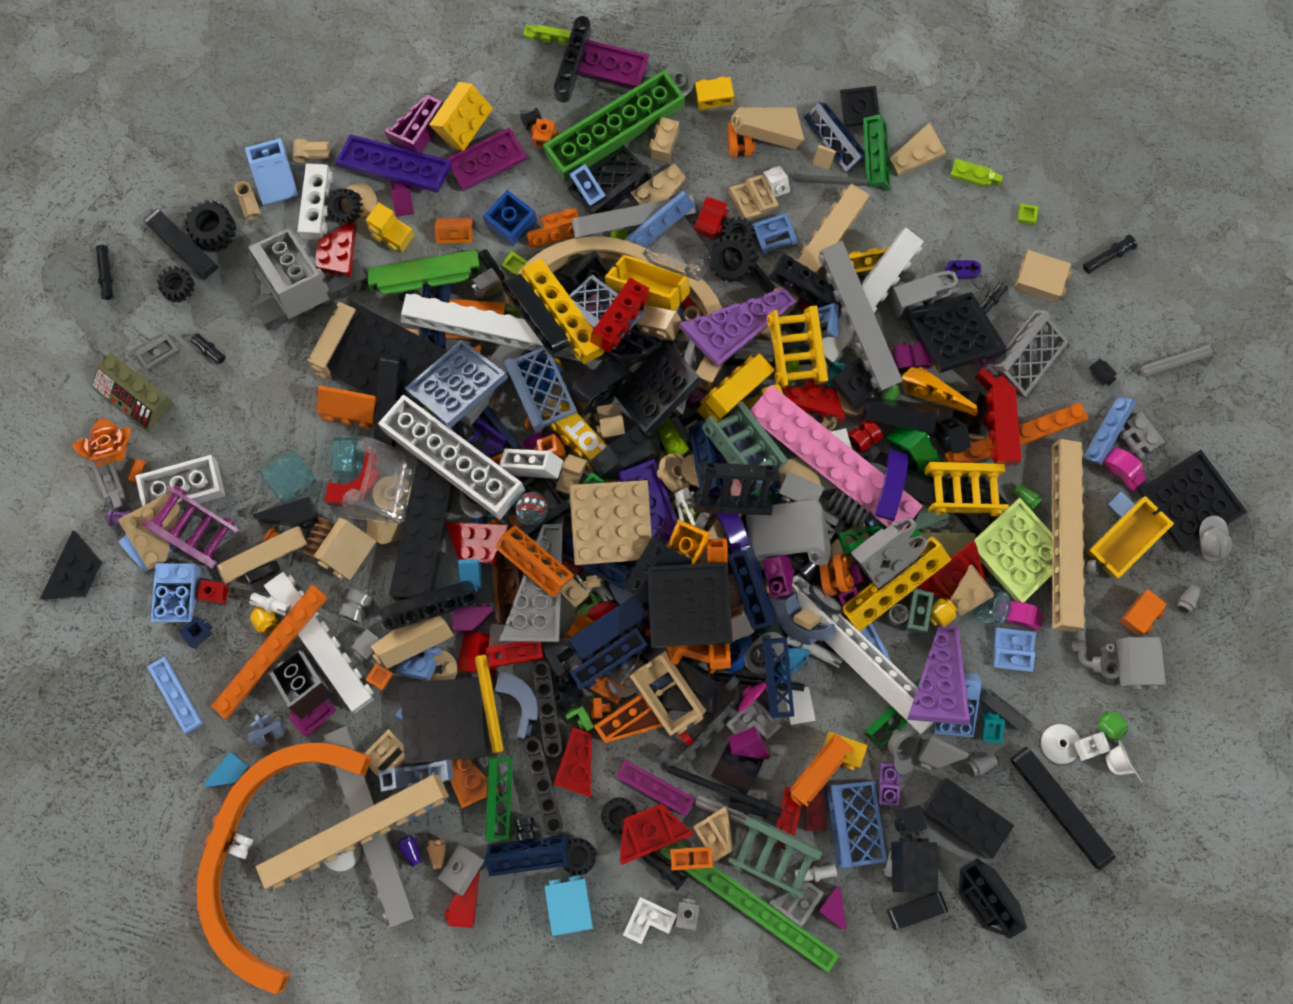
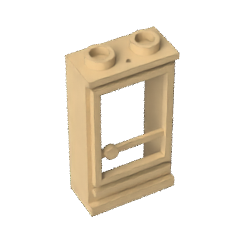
M338 302L336 305L338 309L333 312L334 316H331L310 355L311 359L308 358L307 360L315 375L321 379L328 378L332 380L333 376L330 375L331 372L327 364L356 312V309L341 302Z
M664 651L634 671L630 678L671 736L674 733L679 735L687 729V725L691 722L694 725L704 718L702 715L706 709L699 702L676 666L670 662L669 654ZM669 672L674 681L654 693L649 684ZM677 684L693 707V710L673 721L657 696H661L665 690Z

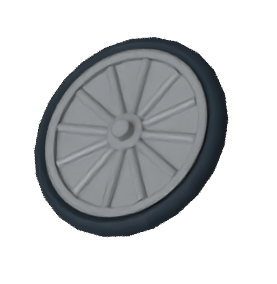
M811 584L809 586L811 596L820 606L833 614L842 613V605L834 595H826L823 587L820 585Z

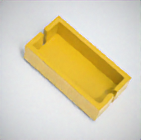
M625 254L615 264L616 267L613 266L605 276L606 285L618 294L630 277L649 287L648 296L650 299L646 306L676 311L680 306V302L682 303L690 293L689 275Z
M760 353L754 358L750 356L700 401L701 406L697 411L705 420L712 416L716 422H719L736 404L756 389L774 371V368Z
M1144 496L1086 553L1093 560L1097 559L1099 564H1103L1101 568L1112 579H1118L1174 523L1162 511L1152 515L1151 513L1155 512L1158 508Z

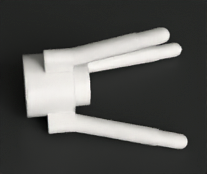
M684 488L674 493L679 520L684 522L682 508L684 507L691 525L695 526V521L689 509V505L692 504V495L695 493L694 491L690 492L688 488ZM704 513L706 517L710 516L709 513Z

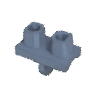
M259 713L254 715L256 721L250 725L252 729L258 726L259 728L248 733L247 740L249 743L253 742L258 749H261L268 744L264 736L265 734L271 732L275 740L284 736L285 732L281 716L265 724V722L271 720L268 714L264 717H261Z

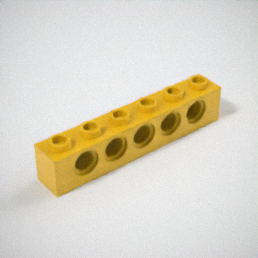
M541 258L523 267L522 276L568 337L575 357L578 360L580 359L583 364H586L603 355L604 350L590 342L593 331L592 326Z
M933 536L927 539L928 544L918 559L878 589L871 583L842 606V613L859 632L951 561L942 544Z

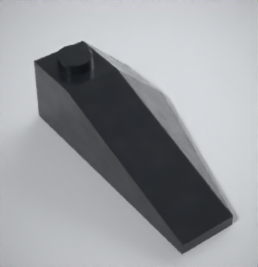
M880 452L871 465L885 475L888 454ZM908 464L903 490L921 504L924 503L931 506L933 503H936L934 482ZM943 489V500H945L947 494L945 489Z

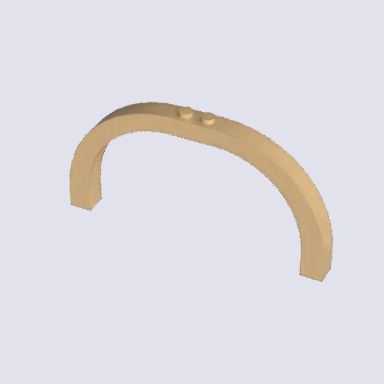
M591 236L566 240L544 249L523 266L525 267L542 258L553 273L568 265L572 260L592 251H596L602 260L618 262L625 254L689 275L690 293L688 296L696 304L702 316L722 309L715 293L694 271L666 255H661L647 247L617 238ZM523 267L519 270L517 274L522 275ZM505 293V303L514 306ZM705 355L696 371L703 379L698 387L710 392L723 364L717 368Z

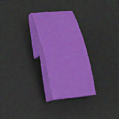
M880 762L878 804L899 806L900 774L895 770L894 763Z

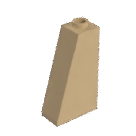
M739 107L731 116V123L736 134L791 149H797L804 141L796 108Z
M437 616L391 631L371 646L374 652L372 657L378 665L382 663L388 669L454 635L446 621Z

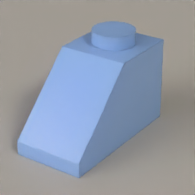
M586 164L569 174L590 206L605 196Z

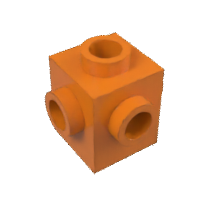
M537 119L536 125H532L531 129L534 147L544 148L543 144L558 136L555 122L549 119Z

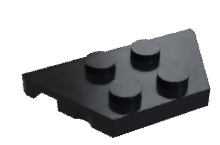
M72 530L40 597L44 601L86 597L102 564V560L76 531Z

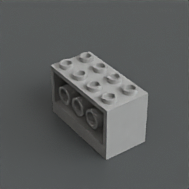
M290 228L248 247L259 274L288 319L329 300L327 294L329 288L326 282L322 281L325 277L321 269H316L317 265L313 257H308L309 253L305 245H300L301 240L297 233L293 234Z

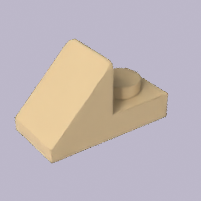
M568 455L561 467L562 473L557 483L556 491L570 495L569 485H579L587 460Z

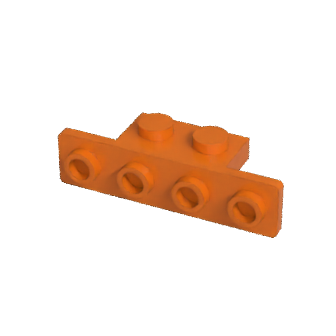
M576 208L565 209L561 212L550 213L540 217L543 228L526 233L530 248L575 237L571 220L579 217Z

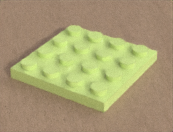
M1021 498L1013 502L1009 509L997 517L974 539L982 564L1016 602L1024 603L1052 575V533Z

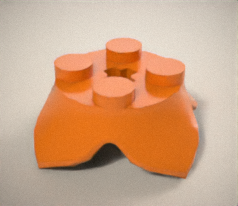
M100 418L91 429V438L80 439L72 446L79 455L90 459L97 467L115 461H122L126 457L125 452L127 451V442L131 429L129 427H122L119 430L112 421Z

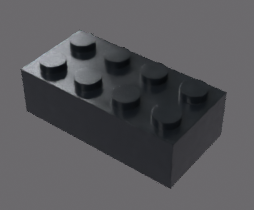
M948 778L941 779L922 808L925 816L986 859H993L1014 827L1011 822Z

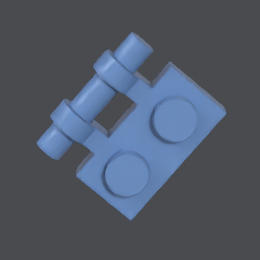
M433 646L400 662L395 672L401 676L430 680L437 665L433 658L435 655L439 656L441 654V649Z

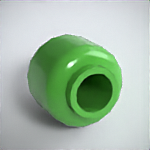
M1112 711L1109 714L1104 712L1098 719L1100 722L1098 730L1103 732L1110 741L1115 739L1119 741L1129 731L1127 728L1128 722L1116 711Z

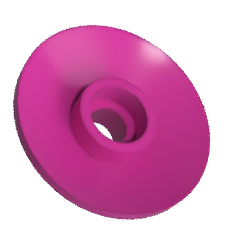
M761 682L753 687L748 685L741 692L743 698L738 707L739 712L746 709L767 686V682Z

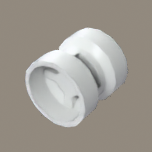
M235 832L233 836L234 841L228 847L227 852L246 859L248 847L252 846L254 839Z

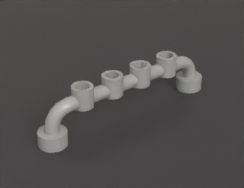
M1097 559L1088 560L1087 564L1084 565L1083 574L1088 572L1090 576L1099 575ZM1085 623L1084 628L1076 631L1077 640L1072 641L1073 651L1078 652L1079 661L1083 666L1092 668L1094 672H1104V659L1102 656L1093 657L1092 661L1086 657Z

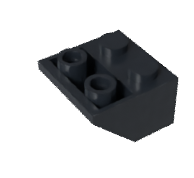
M728 741L711 777L747 795L764 759L733 755Z

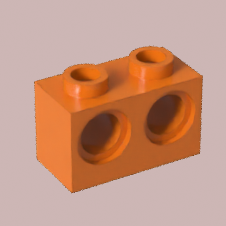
M712 847L670 849L671 871L713 868Z

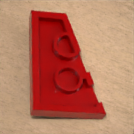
M784 387L782 389L783 395L805 412L814 411L820 413V416L825 418L832 416L836 418V421L843 422L845 419L835 388Z
M572 727L553 782L555 786L590 798L592 733Z

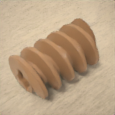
M320 517L317 520L321 524H314V528L317 531L310 532L314 538L308 537L306 539L310 545L303 546L306 552L300 551L314 560H318L314 557V554L334 527L333 523Z

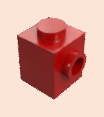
M201 580L200 585L196 589L197 599L203 603L226 605L229 586L225 583Z

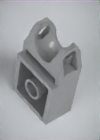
M943 271L926 277L918 276L912 279L911 282L896 284L888 299L896 321L905 318L906 311L948 298L953 292L952 288L958 282L955 272ZM951 276L954 282L950 284V282L944 281L943 278Z
M911 517L891 524L885 530L880 529L851 552L866 576L878 589L918 559L928 544L927 539L922 535L910 538L917 526ZM906 524H911L909 528L902 530ZM922 541L920 546L914 547L917 542Z

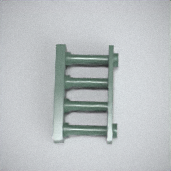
M743 401L735 405L730 413L731 416L719 422H716L712 416H709L702 426L705 434L711 439L729 464L749 465L745 458L757 452L765 460L758 465L777 466L778 472L788 462V459ZM736 422L742 431L727 437L722 428ZM748 437L754 446L739 452L734 443Z
M749 815L745 821V825L749 826V832L738 857L731 856L728 862L732 863V867L739 871L744 869L787 890V894L794 898H803L806 891L800 889L812 861H815V859L819 860L824 850ZM762 832L767 835L766 838L768 840L755 867L745 862V859L756 834ZM780 841L786 844V850L773 876L763 871L774 844ZM799 850L804 853L803 856L805 858L792 885L782 880V877L793 852Z

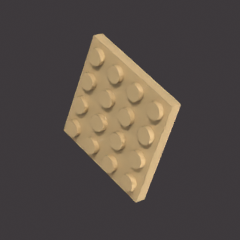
M648 480L569 485L575 565L639 560L652 538Z

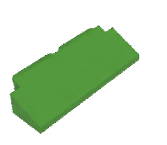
M474 249L368 268V286L372 295H376L375 285L378 286L379 293L389 295L418 290L423 285L435 287L467 281L472 277L471 269L476 268L478 276L481 274L478 251Z

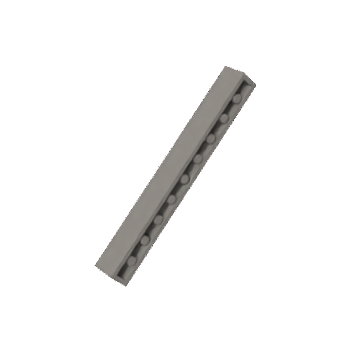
M347 726L324 735L325 741L323 743L341 745L357 750L351 730ZM330 765L332 770L337 772V786L339 790H343L345 795L342 798L346 809L349 808L352 816L377 804L366 774L358 775ZM378 833L372 836V841L364 845L361 843L358 845L363 847L365 853L362 855L364 863L370 867L371 874H369L371 883L377 887L378 893L376 897L378 903L384 907L385 913H383L385 923L387 925L390 924L392 928L415 919L417 916L388 834L380 836Z

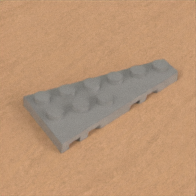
M543 524L536 543L562 564L563 525ZM541 559L545 565H550L549 562ZM556 572V574L560 578H562V573ZM525 574L499 641L560 643L561 591L553 598Z

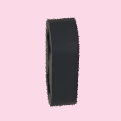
M272 561L243 575L246 585H250L279 572L281 569L277 561Z

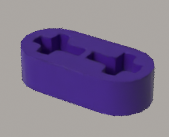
M953 260L945 268V271L953 272L950 269L952 266L955 267V270H957L955 274L958 279H975L981 272V265L974 260ZM970 266H972L975 270L974 273H972L971 270H968Z

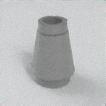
M1190 585L1176 601V609L1185 615H1190L1191 612H1194L1201 590L1194 585Z
M993 754L970 758L966 762L967 771L972 777H980L998 765L997 759Z

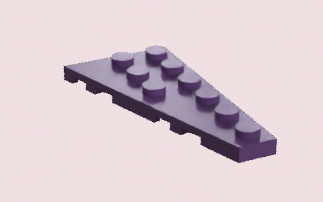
M782 288L764 294L763 297L753 298L745 303H738L703 317H696L692 321L681 322L678 327L718 368L768 327L767 316L771 311L778 310V317H780L794 306L797 301Z
M938 626L907 720L960 725L969 724L970 717L959 626Z

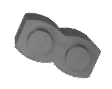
M493 268L472 279L473 285L471 287L478 301H489L503 292L501 281Z

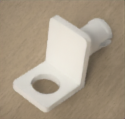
M575 575V579L581 585L583 581L578 575ZM606 580L600 581V588L586 590L588 593L593 592L599 595L602 602L608 601V599L610 602L615 600V597L605 587L606 583H608Z

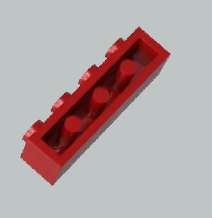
M630 277L593 329L590 342L609 353L613 347L617 348L622 340L621 335L623 333L627 334L632 319L636 320L641 312L639 310L641 306L645 307L648 303L650 288Z
M992 387L986 394V403L989 404L990 410L987 414L988 423H991L989 441H992L993 447L990 451L991 460H994V464H1005V466L1018 465L1022 459L1016 387Z

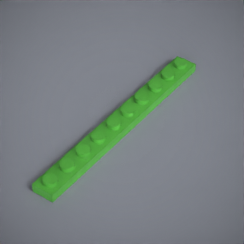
M678 841L662 848L660 853L671 860L670 849H684L688 847ZM715 866L713 868L685 870L829 973L840 956Z

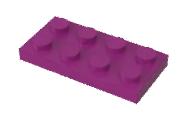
M589 40L578 75L636 88L642 83L649 55Z
M509 127L446 159L451 160L452 166L450 170L461 190L465 191L526 161L527 156Z

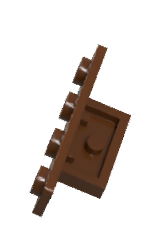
M499 552L496 563L491 564V579L494 586L495 617L498 624L506 625L510 615L509 605L514 603L523 574L514 564L505 566L504 555Z

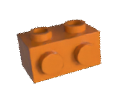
M1147 589L1141 592L1119 622L1137 636H1141L1144 633L1147 635L1154 627L1152 625L1154 620L1160 619L1165 613L1163 608L1167 603Z

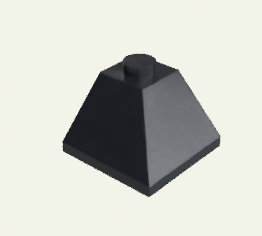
M592 251L572 260L560 274L564 279L572 281L579 287L591 274L606 284L605 276L610 270L598 253ZM592 282L587 287V290L597 289V284Z

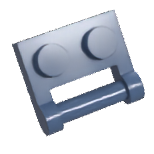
M787 213L752 224L755 228V237L762 256L767 255L770 251L798 244ZM787 234L789 237L768 245L765 243L766 240Z
M835 303L818 308L820 328L827 326V330L821 331L822 339L827 337L833 338L839 335L837 328L839 306ZM804 324V333H806L807 328L806 324Z

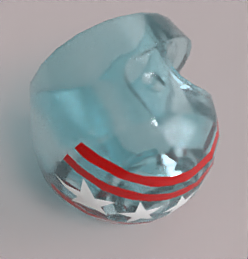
M528 492L521 495L516 503L517 520L526 526H536L542 523L549 510L546 498L538 492Z

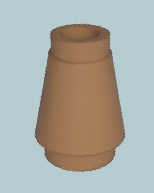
M444 838L427 840L428 845H426L432 869L444 868L446 851Z

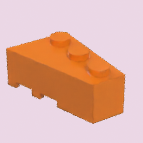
M641 692L593 724L604 743L663 727Z

